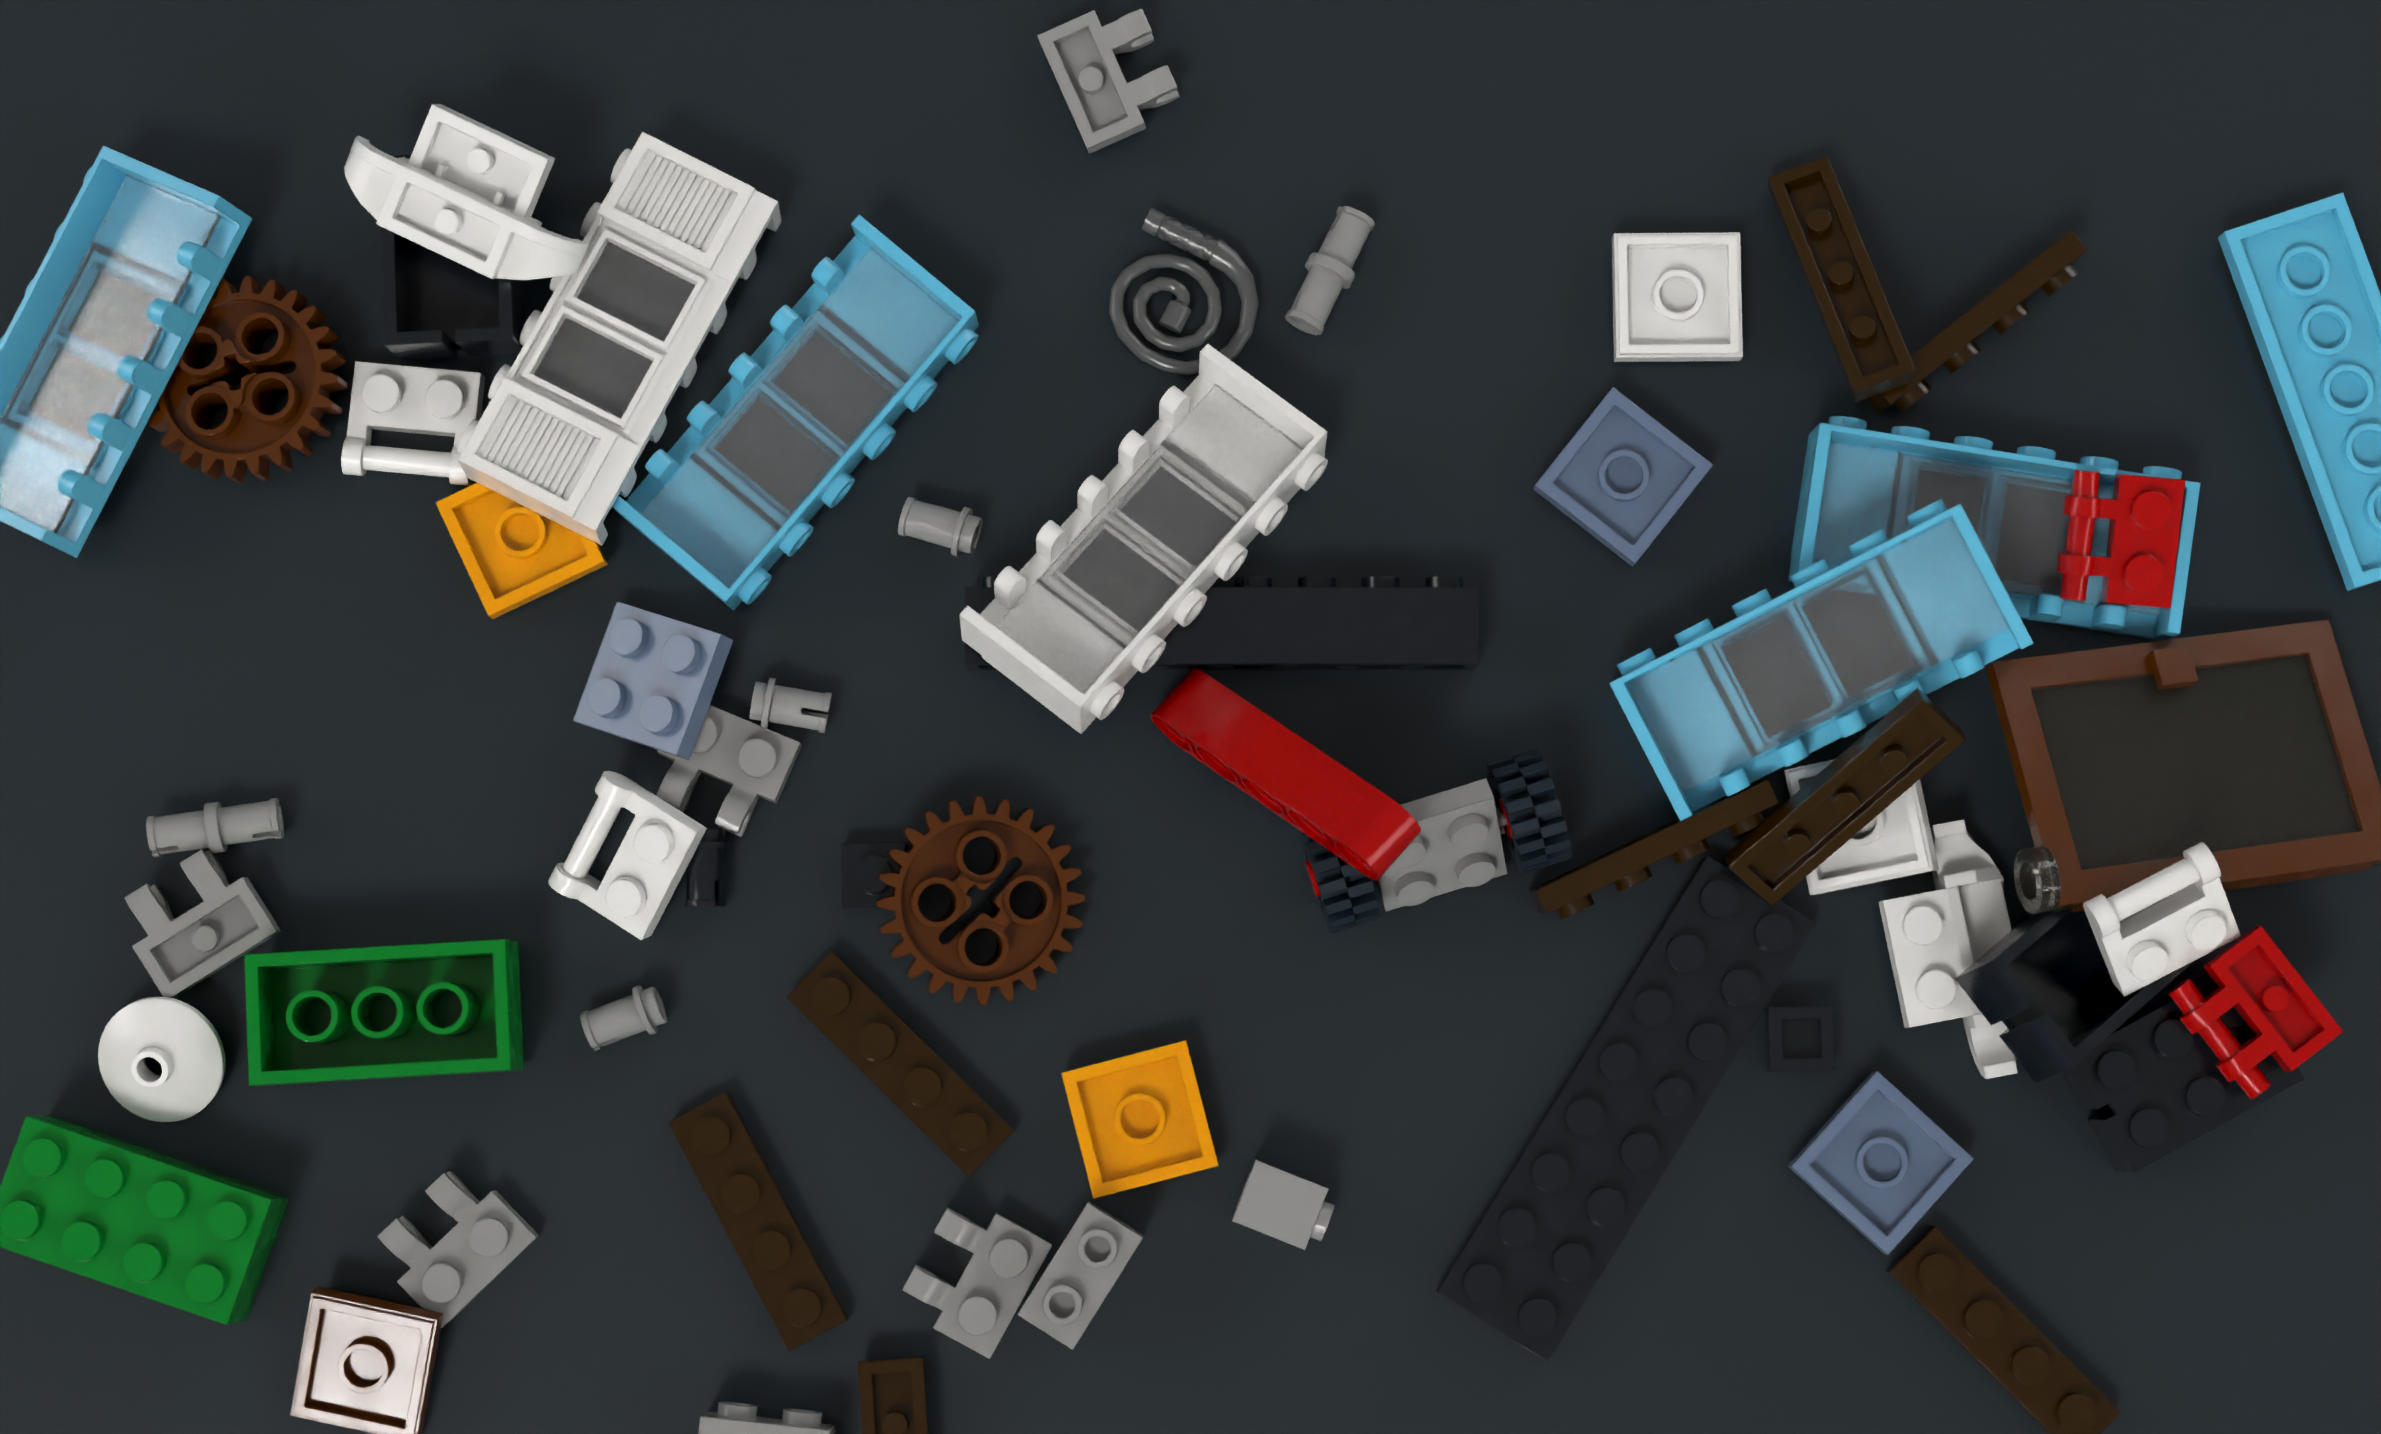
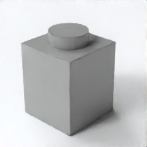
M1255 1159L1233 1213L1232 1221L1305 1250L1310 1237L1318 1241L1322 1240L1335 1205L1324 1201L1329 1190L1327 1187Z

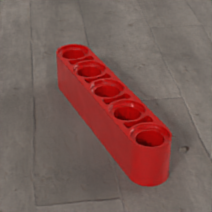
M1192 668L1150 715L1156 727L1182 750L1372 880H1379L1421 832L1417 821L1392 798L1197 668Z

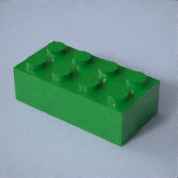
M498 939L244 955L249 1086L524 1070L519 942Z
M49 1115L26 1116L0 1186V1248L198 1316L230 1325L246 1321L290 1198Z

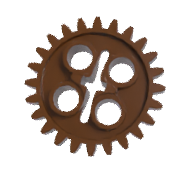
M250 276L244 277L238 292L233 284L224 278L221 279L217 287V297L211 298L154 408L159 411L152 415L147 422L148 426L160 433L167 432L160 444L172 453L181 451L179 456L180 462L192 469L201 464V472L216 480L225 470L226 477L236 483H242L246 476L247 468H249L252 475L265 481L269 477V462L273 461L280 468L290 472L293 470L290 452L294 449L309 457L314 455L312 446L307 440L311 433L323 437L330 436L331 432L320 420L324 413L341 414L343 410L329 399L330 392L340 391L348 386L347 382L339 376L332 374L331 370L342 366L347 360L337 350L328 349L340 338L338 333L329 326L320 327L326 315L314 305L306 308L308 299L293 289L285 295V288L271 279L262 290L260 283ZM278 330L276 345L269 352L259 354V345L262 338L267 333ZM217 345L215 360L209 366L200 369L199 359L202 353L208 347ZM294 364H296V369L293 372L283 375L280 374V372H283L291 368ZM250 370L253 374L246 375L245 371ZM204 384L208 385L207 387L197 390L193 395H191V391L194 387ZM241 384L242 388L237 389L233 385ZM288 390L289 396L286 406L279 413L270 415L269 406L272 398L277 393ZM227 404L228 413L225 421L219 427L210 429L209 419L217 407Z
M973 796L969 814L963 813L956 800H949L946 807L947 820L941 821L933 812L926 810L923 812L924 822L927 827L926 832L921 834L906 826L902 829L905 838L911 845L907 852L888 848L886 853L899 864L897 873H878L877 878L883 883L892 886L893 890L892 895L876 899L875 906L892 910L894 918L885 921L878 929L882 934L898 933L901 938L889 950L891 957L898 958L907 954L913 956L905 972L909 978L917 977L925 970L930 972L926 990L930 993L935 994L948 981L951 983L950 996L953 1002L960 1003L968 987L973 988L977 1003L981 1006L987 1005L991 987H997L1000 995L1009 1002L1013 1000V982L1018 979L1028 989L1032 991L1037 989L1033 970L1038 966L1045 971L1056 974L1058 969L1049 956L1053 949L1062 952H1072L1073 947L1061 937L1063 928H1082L1083 922L1068 915L1067 910L1068 906L1085 901V895L1067 891L1066 883L1082 874L1081 869L1061 867L1059 861L1069 853L1071 847L1065 843L1049 847L1047 842L1055 829L1053 824L1046 823L1035 831L1030 829L1034 810L1024 808L1013 820L1009 819L1010 804L1009 800L1000 798L992 814H987L982 796ZM982 836L987 838L994 846V862L984 872L973 873L964 864L963 851L969 841ZM1013 857H1018L1021 861L1020 867L990 893L988 900L993 906L990 913L984 914L977 910L972 912L948 943H940L939 935L942 931L955 922L971 906L972 901L966 894L972 886L981 890L987 889L1001 874L1006 864ZM1031 881L1039 889L1041 896L1040 905L1031 915L1019 917L1010 908V893L1019 883ZM942 884L950 893V908L941 918L926 919L919 911V895L929 885ZM987 928L996 937V951L988 961L979 964L972 963L966 956V939L976 929Z

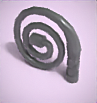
M1151 208L1141 230L1155 237L1159 236V239L1167 240L1184 251L1188 250L1189 253L1192 252L1193 255L1205 261L1208 260L1209 265L1224 272L1236 285L1241 300L1239 327L1227 346L1219 351L1230 360L1236 358L1253 334L1258 312L1259 300L1254 275L1239 254L1221 238L1217 240V238L1209 234L1201 233L1200 230L1184 222L1180 223L1179 220L1176 221L1177 219L1166 216L1165 213L1155 208ZM1170 253L1144 256L1123 269L1111 287L1109 315L1117 336L1140 360L1160 370L1181 375L1199 373V359L1185 362L1168 358L1147 348L1129 329L1123 312L1124 294L1131 281L1149 269L1171 267L1184 271L1196 279L1207 295L1208 312L1204 324L1193 335L1180 338L1168 336L1156 329L1147 316L1146 304L1152 294L1161 290L1170 291L1176 295L1175 301L1169 300L1158 323L1170 331L1178 334L1182 333L1192 312L1188 308L1191 300L1187 287L1176 279L1159 276L1141 285L1133 299L1134 323L1146 340L1163 350L1183 352L1200 347L1217 331L1222 315L1220 290L1209 271L1192 259Z

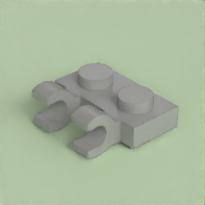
M1143 9L1128 13L1105 26H1101L1096 12L1093 10L1037 35L1089 154L1146 129L1145 122L1140 113L1141 110L1156 108L1180 97L1177 91L1178 87L1168 65L1150 71L1142 77L1127 83L1117 62L1116 54L1135 51L1155 41Z
M709 705L690 760L657 751L660 756L674 762L666 773L656 796L684 813L701 773L733 785L721 805L715 824L718 825V828L725 829L727 832L742 838L759 797L776 804L778 803L802 745L796 740Z
M201 849L180 862L183 871L203 899V902L178 918L174 919L168 901L156 884L152 886L145 884L124 897L129 908L148 934L146 938L132 947L163 997L176 998L281 932L248 877H242L229 885L222 866L210 850L205 852Z
M451 1171L443 1173L425 1190L429 1197L443 1211L458 1222L434 1247L404 1216H401L399 1219L396 1218L377 1236L396 1257L411 1268L397 1283L422 1309L443 1313L441 1328L445 1327L539 1237L532 1227L496 1190L491 1191L480 1202Z
M947 1207L934 1233L972 1252L973 1255L956 1286L916 1264L903 1287V1291L942 1310L934 1324V1329L990 1359L1053 1244L997 1212L986 1229Z

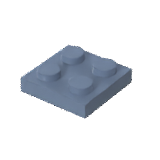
M1612 387L1535 484L1533 490L1633 567L1713 464Z
M616 602L573 721L690 760L733 640L707 629Z
M1872 1071L1791 1161L1788 1167L1883 1254L1889 1255L1974 1158L1878 1071Z

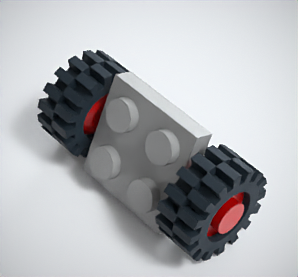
M1537 748L1487 763L1486 772L1489 784L1485 778L1401 804L1417 821L1421 832L1382 877L1376 881L1386 912L1403 906L1419 905L1429 898L1460 888L1480 886L1490 879L1507 874L1501 834H1505L1510 853L1512 852L1513 861L1516 867H1518L1520 874L1571 859V843L1566 832L1568 829L1565 819L1562 817L1561 804L1559 799H1557L1552 778H1549L1547 765L1543 761L1541 753L1537 751ZM1297 829L1301 847L1306 858L1305 865L1314 894L1316 898L1318 897V902L1330 933L1332 934L1380 919L1379 905L1374 893L1375 889L1372 880Z

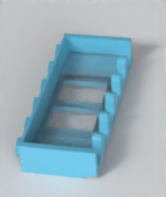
M103 145L93 166L87 171L83 185L67 216L57 228L54 240L35 277L28 284L24 298L9 327L0 338L1 522L75 558L78 557L252 221L250 216L219 195Z
M860 215L851 223L855 233L853 239L834 261L829 257H825L819 262L811 274L814 284L792 309L785 304L775 313L770 321L773 331L751 356L744 352L735 359L728 370L732 377L731 380L709 405L702 400L691 410L687 416V421L691 426L667 453L663 449H659L651 456L645 465V469L649 472L647 477L626 501L618 495L612 506L619 515L733 611L742 601L747 605L751 604L764 591L772 579V575L768 573L769 569L783 553L789 557L796 553L813 532L814 527L808 522L824 504L833 508L845 497L855 482V479L850 475L851 472L865 456L874 460L887 448L896 435V430L891 427L907 408L912 412H916L921 408L938 385L933 380L949 360L953 364L960 362L972 349L979 337L974 332L979 326L976 311Z
M1846 416L1829 417L1828 424L1820 422L1809 434L1791 551L1789 576L1822 559H1825L1830 570L1853 558L1848 548L1851 544L1881 529L1884 530L1888 539L1911 529L1912 527L1906 516L1942 498L1947 510L1958 504L1962 505L2021 619L2159 641L2168 640L2180 634L2201 483L2185 480L2171 608L2101 601L2102 576H2088L2086 601L2061 599L2060 592L2063 573H2058L2056 570L2058 553H2065L2069 515H2063L2065 495H2072L2074 470L2100 472L2097 497L2109 499L2113 498L2115 473L2181 479V471L2160 466L2144 467L2142 473L2118 470V461L2097 456L2081 457L2080 463L2055 460V451L2034 446H2021L2017 448V454L1992 450V441L1971 436H1958L1954 438V444L1929 440V431L1909 426L1892 427L1891 434L1866 430V421ZM2095 518L2091 555L2106 556L2110 519ZM1866 574L1836 588L1876 595Z
M1941 498L1906 516L1912 527L1911 529L1891 539H1888L1884 530L1881 529L1851 544L1848 548L1853 558L1830 570L1825 559H1822L1789 576L1795 586L1794 589L1774 599H1771L1767 589H1764L1732 606L1737 618L1715 629L1709 618L1674 635L1679 647L1656 659L1652 649L1649 648L1617 664L1622 677L1609 684L1680 821L1692 816L1693 812L1726 795L1728 797L1747 788L1752 782L1784 766L1788 767L1808 757L1810 753L1841 737L1846 738L1867 727V724L1887 715L1917 688L1927 695L1959 678H1965L1983 669L1984 665L2018 648L2024 649L2033 644L1961 504L1947 510Z

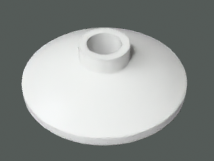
M147 997L128 1004L110 1019L99 1042L98 1062L106 1087L124 1108L147 1120L175 1122L194 1116L215 1098L224 1079L226 1067L225 1052L218 1032L199 1010L174 998ZM146 1057L154 1058L160 1063L162 1067L161 1076L155 1075L148 1069L145 1063Z

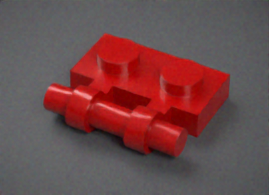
M2074 470L2072 495H2065L2063 515H2069L2065 553H2058L2056 570L2058 573H2063L2060 598L2086 601L2088 576H2102L2101 601L2171 608L2185 480L2115 473L2113 498L2109 499L2097 497L2100 472ZM2095 518L2110 519L2106 556L2091 555Z
M2262 926L2253 927L2203 966L2219 987L2209 996L2204 998L2189 978L2179 983L2168 993L2183 1012L2179 1017L2181 1022L2192 1035L2197 1032L2201 1035L2220 1060L2216 1067L2228 1082L2235 1080L2249 1099L2257 1097L2271 1086L2269 1080L2257 1066L2267 1056L2271 1054L2284 1072H2290L2343 1032ZM2233 1006L2256 1034L2242 1045L2220 1018Z

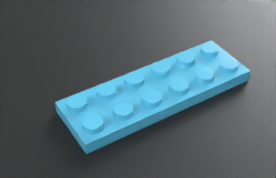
M2342 192L2225 231L2218 236V240L2346 589L2350 591L2381 580V294Z

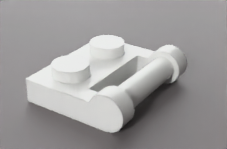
M355 361L347 437L344 440L341 455L343 474L364 476L367 470L448 477L450 484L471 486L473 480L466 477L457 460L460 456L457 453V447L468 424L473 419L480 420L485 376L479 372ZM372 430L455 437L454 447L450 453L371 445Z
M604 771L595 787V793L598 795V798L565 863H558L555 866L548 883L556 892L568 898L581 901L638 939L643 940L652 936L707 828L622 774ZM621 807L635 814V817L602 882L589 875L588 872Z
M2203 842L2183 851L2184 859L2107 899L2103 894H2100L2083 903L2084 911L2112 982L2124 997L2241 937L2219 878L2221 877L2220 868L2213 854Z

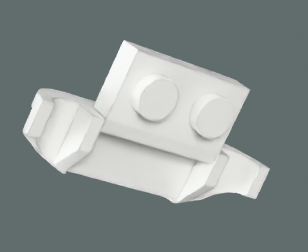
M442 104L431 105L410 159L405 157L395 158L372 146L369 140L359 135L355 138L344 166L345 177L360 204L377 220V225L491 279L532 280L577 274L589 244L551 232L541 227L542 222L531 217L555 161L554 157Z
M1964 819L1933 825L1931 833L1939 870L1932 871L1936 890L1878 902L1904 1027L1910 1028L1963 1017L1969 1047L1981 1076L1985 1079L2016 1074L2018 1073L2016 1067L2017 1058L2000 1038V1035L2008 1028L2002 1021L1990 1025L1955 979L2012 931L2003 890L2004 878L1989 854L1981 849L1968 833Z

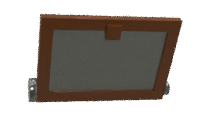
M2329 619L1992 662L1986 669L2035 846L2019 850L2014 863L2016 891L2022 906L2031 914L2071 909L2072 912L2084 911V902L2100 894H2103L2107 899L2184 859L2183 851L2200 842H2203L2209 848L2221 871V877L2219 878L2224 891L2361 872L2369 867L2381 865V787Z

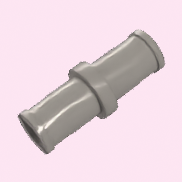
M1349 206L1338 207L1336 217L1318 253H1311L1305 263L1308 274L1290 310L1285 315V319L1291 325L1312 335H1322L1324 325L1342 288H1350L1355 278L1352 268L1370 231L1375 226V222L1368 215Z
M271 798L269 801L222 807L220 802L205 803L204 810L159 817L148 816L146 830L149 848L152 851L153 857L209 848L211 853L214 854L226 852L228 845L272 838L283 839L284 821L278 798Z

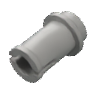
M908 497L900 515L898 535L910 536L950 548L951 555L959 557L962 552L974 553L981 535L983 519L973 516L972 509L964 507L959 512L922 502L914 497Z
M770 677L768 683L756 681L749 719L761 721V727L768 728L770 722L825 733L829 714L807 711L803 708L828 712L832 693H820L776 685V678Z
M637 985L632 988V995L590 1011L585 1010L580 1013V1019L590 1046L594 1051L602 1049L603 1046L645 1030L650 1035L657 1033L658 1025L667 1022V1014L662 999L654 986L644 990L642 986Z

